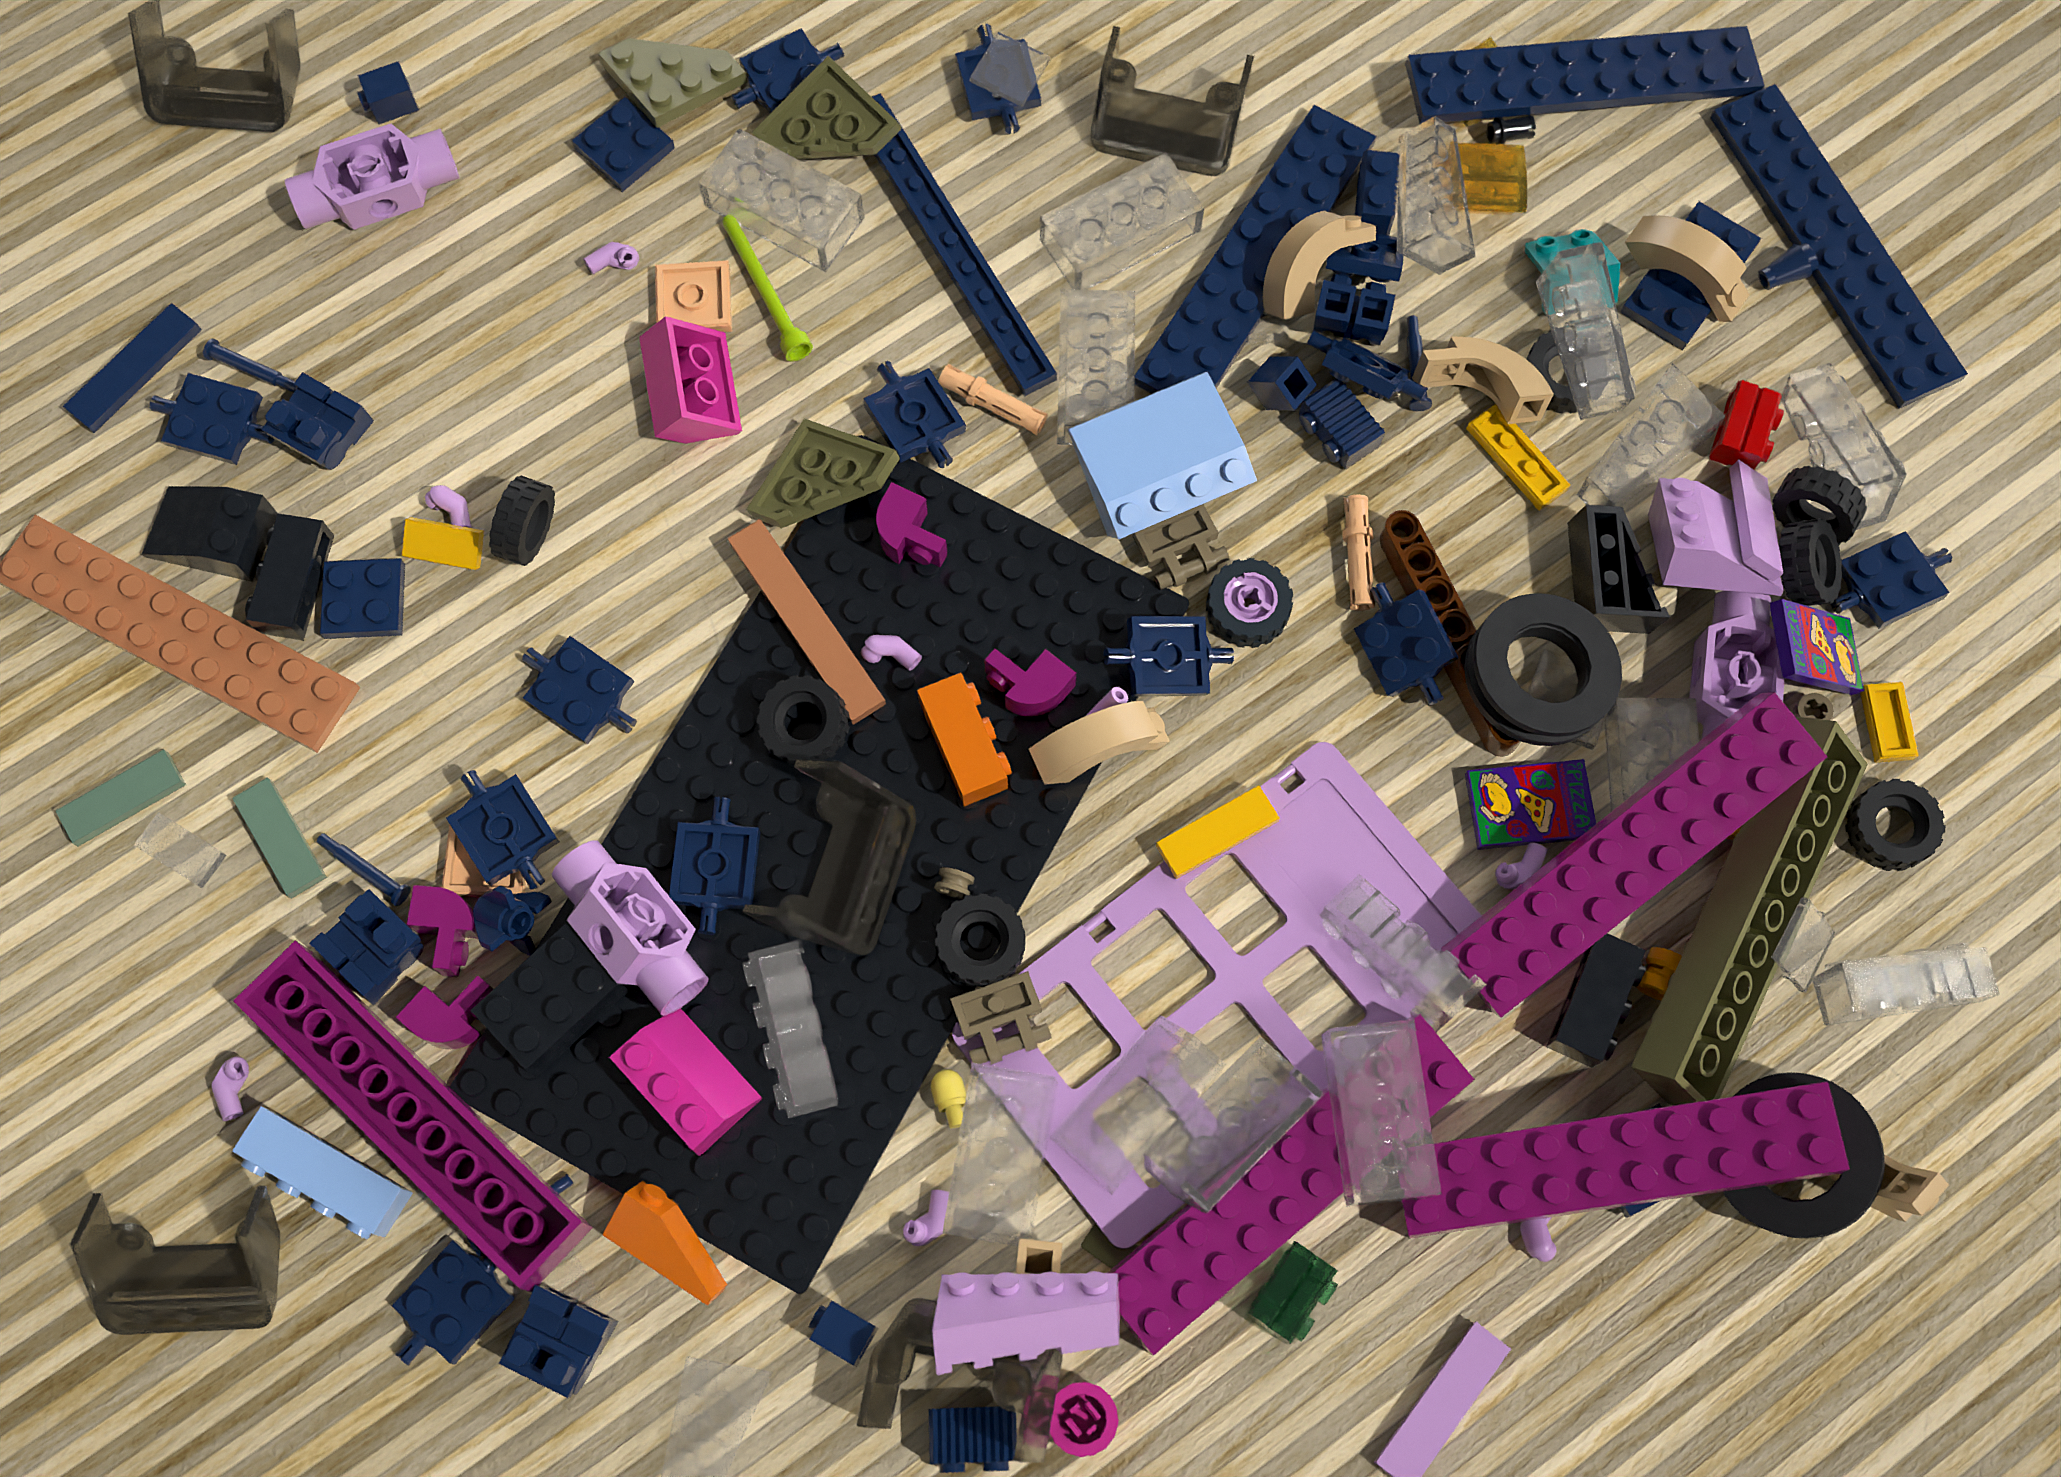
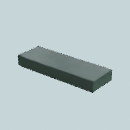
M163 749L57 809L56 813L71 842L79 847L184 787L186 783L170 754Z
M267 777L232 798L289 898H294L327 878L272 780Z

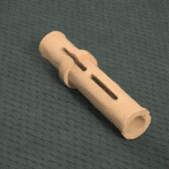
M949 363L940 375L938 382L941 387L966 398V403L972 406L977 404L1024 427L1035 435L1041 432L1047 420V413L1035 409L1019 399L987 384V380L981 376L975 378Z
M1357 494L1350 495L1348 498L1345 497L1343 500L1346 523L1342 535L1343 541L1347 545L1350 609L1366 611L1375 607L1374 596L1370 592V589L1373 587L1370 540L1374 536L1373 529L1369 526L1368 497Z

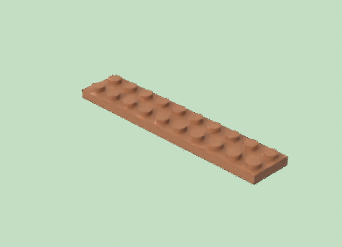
M37 515L32 518L0 562V585L316 753L319 752L360 689L354 681Z

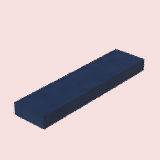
M171 303L63 407L90 431L95 433L202 329L194 320Z

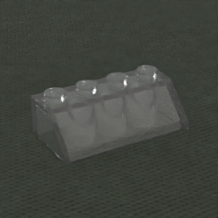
M1160 1015L1050 1136V1139L1112 1195L1216 1079L1226 1063L1195 1035Z
M1260 1037L1144 1152V1169L1175 1198L1207 1214L1323 1096L1324 1092Z

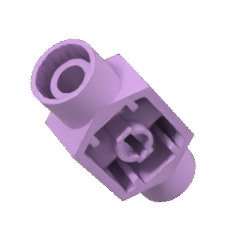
M390 123L320 146L315 169L285 179V185L296 214L305 229L340 218L355 230L423 207L427 189L459 179L460 177L441 129L409 138Z
M1723 590L1714 597L1712 625L1708 626L1694 642L1688 715L1703 725L1702 739L1759 693L1775 692L1783 701L1785 678L1782 677L1774 629L1769 627L1771 597L1767 594Z
M597 840L586 842L575 848L556 865L552 872V878L575 905L567 921L616 983L638 985L663 1016L669 1015L686 1005L706 986L708 977L686 951L696 929L647 868L616 864Z

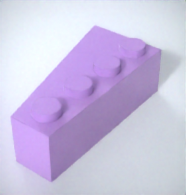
M1093 1271L1081 1274H1059L1056 1272H1045L1042 1274H1014L1010 1272L969 1274L962 1272L953 1275H942L932 1330L936 1375L953 1372L952 1365L973 1362L975 1369L993 1366L992 1358L1018 1354L1020 1361L1037 1359V1355H1040L1046 1349L1057 1348L1061 1354L1119 1345L1118 1273Z

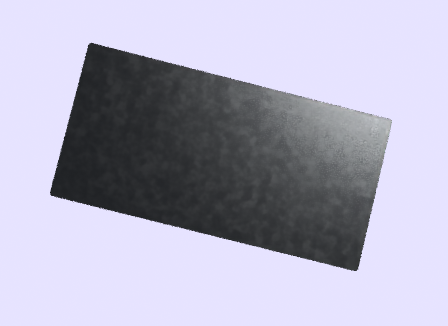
M864 435L858 436V437H860V438H863V439L872 441V442H874V443L883 445V444H881V443H879V442H877V441H875V440H873V439H871V438H869V437H867V436H864ZM912 459L902 463L898 461L881 489L805 519L784 552L787 559L885 699L886 705L854 725L848 719V726L850 728L849 733L845 736L844 745L842 748L839 747L835 756L827 758L822 764H811L810 767H802L799 764L795 766L782 760L764 745L765 741L760 738L758 732L760 728L757 723V715L760 712L759 705L767 696L765 695L769 689L772 690L777 685V682L790 679V676L804 677V675H808L816 680L818 678L822 679L760 590L601 844L616 864L647 868L669 896L678 822L701 823L712 820L713 799L720 797L722 801V797L731 800L728 822L737 826L759 828L760 839L752 910L728 908L717 911L716 933L709 935L707 932L706 935L698 933L701 916L700 909L686 905H677V907L696 929L686 951L708 977L706 986L681 1009L762 1099L701 1156L692 1151L609 1058L641 1028L663 1017L638 985L624 984L629 992L537 1078L526 1071L486 1028L450 1085V1088L470 1107L622 1194H625L642 1181L646 1184L658 1186L666 1193L667 1198L677 1203L697 1237L797 1294H803L808 1290L949 1038L954 1025L957 1023L958 1020L951 1003V998L971 992L977 988V986H974V988L967 987L965 983H958L953 980L952 976L942 968V964L938 959L935 945L937 923H940L941 915L951 907L953 902L962 900L944 895L935 890L936 882H940L942 879L939 875L940 868H952L972 875L975 878L974 883L967 888L970 891V895L979 896V893L987 894L990 897L997 896L1002 899V902L1009 903L1014 908L1016 915L1018 914L1102 762L1096 764L1070 782L1044 784L1029 748L1058 729L1085 717L1114 687H1119L1127 693V703L1137 701L1139 696L1131 697L1130 672L1127 664L1105 665L1104 658L1108 656H1103L1104 649L1126 648L1128 643L1127 619L1131 616H1185L1189 608V600L1186 597L1168 588L1160 590L1155 581ZM891 482L926 498L928 514L920 528L946 540L947 556L941 567L931 563L929 565L920 564L913 560L908 552L905 553L900 564L890 559L882 549L878 535L876 514L878 506ZM872 635H894L910 645L922 656V659L913 670L909 671L892 656H882L879 662L870 663L863 658L861 649L866 645L865 640ZM996 649L1026 672L1046 649L1076 672V686L1052 711L1039 716L1018 715L1005 707V695L1009 691L1006 689L1004 692H1001L987 680L985 659ZM958 673H962L966 684L974 683L981 700V704L976 706L982 719L985 717L990 719L996 734V739L992 740L993 746L997 754L1004 752L1012 774L1007 775L1008 789L967 806L962 804L921 709L917 690ZM801 702L794 705L785 717V728L788 734L797 740L812 738L818 733L822 725V714L819 708L809 702ZM567 898L536 950L564 924H567L581 939L567 921L575 907L569 898ZM974 922L968 925L960 938V945L965 955L977 961H984L993 957L1001 944L998 930L987 922Z

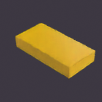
M409 517L405 519L402 556L477 570L481 567L484 530Z
M1903 682L1863 685L1864 691L1860 692L1874 762L1907 761L1917 758L1919 755Z

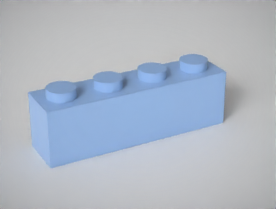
M262 1106L232 1150L234 1153L245 1158L241 1163L242 1167L260 1177H263L266 1172L272 1174L279 1179L275 1185L276 1187L296 1198L299 1197L301 1192L311 1197L314 1201L310 1207L332 1219L338 1213L349 1220L346 1225L348 1230L367 1240L371 1234L385 1238L413 1192L287 1118Z

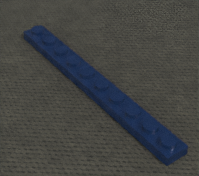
M878 93L872 96L899 123L882 94ZM902 128L874 156L1024 397L1057 380V372Z

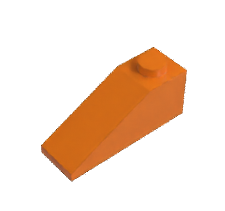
M643 1181L624 1194L602 1235L708 1306L725 1290L727 1283L677 1203L667 1198L666 1193L658 1186L646 1184Z

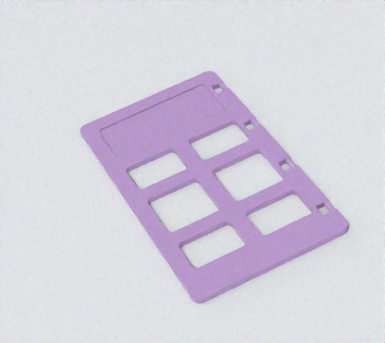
M1316 743L1276 776L1260 786L1280 817L1279 822L1178 879L1174 877L1166 862H1162L1104 907L1093 918L1078 927L1019 973L1029 972L1039 1000L1060 984L1070 985L1121 1050L1120 1055L1077 1089L1070 1088L1038 1048L1028 1052L1025 1049L1010 1053L1002 1056L1003 1061L992 1065L988 1061L974 1066L969 1051L984 1046L981 1035L964 1040L958 1021L954 1025L952 1034L957 1047L1102 1233L1117 1248L1126 1249L1136 1244L1310 1102L1405 1020L1415 1016L1463 977L1441 948L1482 915L1342 754L1330 743ZM1294 773H1297L1304 783L1290 794H1287L1280 784ZM1226 855H1232L1238 860L1286 918L1285 925L1244 956L1238 955L1185 891V887ZM1161 910L1214 972L1215 980L1154 1029L1147 1031L1138 1024L1092 967L1091 961L1152 912ZM1107 920L1114 931L1096 943L1089 933ZM1303 947H1310L1365 1012V1018L1324 1051L1315 1049L1263 986V979ZM1239 1004L1293 1068L1294 1075L1233 1126L1224 1128L1172 1066L1168 1056L1230 1005ZM1015 1022L993 1030L996 1041L1019 1033ZM1138 1079L1148 1082L1199 1147V1152L1195 1157L1156 1188H1150L1144 1183L1095 1120L1097 1111Z

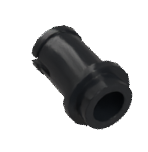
M1526 115L1511 119L1494 118L1493 121L1487 124L1488 141L1491 144L1495 143L1497 146H1503L1506 141L1534 138L1536 132H1529L1531 129H1536L1534 117Z

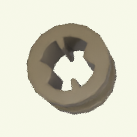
M1809 693L1803 696L1793 710V715L1796 717L1816 719L1814 715L1807 716L1805 714L1806 709L1809 707L1808 704H1810L1812 709H1820L1821 714L1817 719L1831 720L1834 712L1830 700L1818 693Z
M940 868L939 875L942 879L940 882H936L934 887L936 891L958 899H964V896L970 895V891L967 888L974 883L975 878L972 875L952 868Z

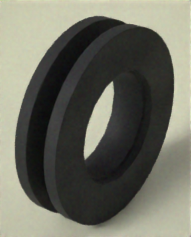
M1542 593L1525 594L1502 603L1474 633L1465 655L1464 671L1466 684L1476 707L1495 728L1509 737L1527 744L1555 746L1580 738L1610 711L1621 688V659L1616 644L1608 630L1587 609L1571 600L1556 595ZM1537 637L1551 641L1565 651L1574 664L1578 679L1575 695L1565 702L1550 703L1536 699L1521 689L1511 675L1507 660L1511 643L1519 638Z
M1788 1072L1768 1075L1749 1083L1734 1096L1828 1082L1850 1169L1841 1173L1827 1192L1812 1199H1788L1775 1194L1765 1185L1722 1191L1730 1204L1742 1216L1758 1227L1782 1236L1803 1239L1824 1237L1837 1233L1861 1218L1871 1207L1878 1195L1885 1168V1155L1879 1131L1862 1104L1852 1094L1834 1082L1805 1073Z

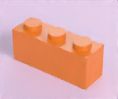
M958 673L918 689L919 704L963 806L1008 789L1007 775L1012 774L1004 752L997 754L993 746L992 740L996 739V734L988 717L982 719L976 706L981 704V700L974 683L966 684L962 673Z

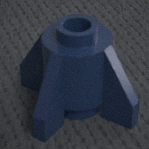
M498 886L485 892L478 899L473 910L474 924L481 947L494 951L504 941L508 940L520 952L531 956L536 951L532 938L528 935L534 924L533 913L538 914L552 902L550 896L541 892L512 894L510 889L503 886Z

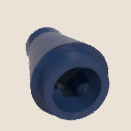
M1806 243L1801 245L1793 244L1768 266L1758 271L1759 281L1766 290H1770L1780 285L1809 278L1812 272L1818 269L1816 254Z

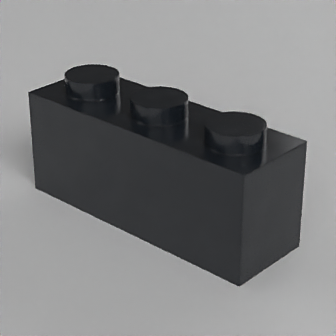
M277 514L274 526H271L267 533L268 547L264 561H260L257 566V584L254 594L248 598L245 606L246 621L256 631L265 635L304 641L323 577L324 562L328 560L335 536L323 520Z
M1608 933L1585 950L1546 1047L1591 1068L1603 1062V1059L1608 1061L1618 1041L1617 1038L1613 1037L1617 1023H1624L1632 1006V1001L1627 1000L1631 987H1637L1644 976L1646 965L1641 962L1646 950Z

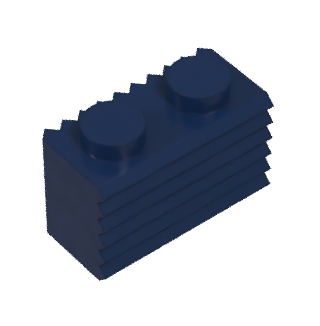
M1366 150L1363 152L1358 172L1355 216H1360L1362 222L1376 225L1377 234L1389 236L1396 215L1395 205L1397 202L1400 155L1394 152Z
M1334 379L1302 401L1299 412L1300 423L1308 434L1313 435L1315 433L1322 441L1323 451L1331 462L1336 463L1338 461L1344 469H1348L1381 445L1385 434L1384 429L1370 415L1365 406L1361 405L1360 400L1356 398L1355 394H1352L1351 389L1347 388L1346 383H1343L1342 380Z
M1016 1406L928 1409L929 1463L939 1464V1473L965 1472V1463L983 1462V1471H1008L1009 1461H1018Z

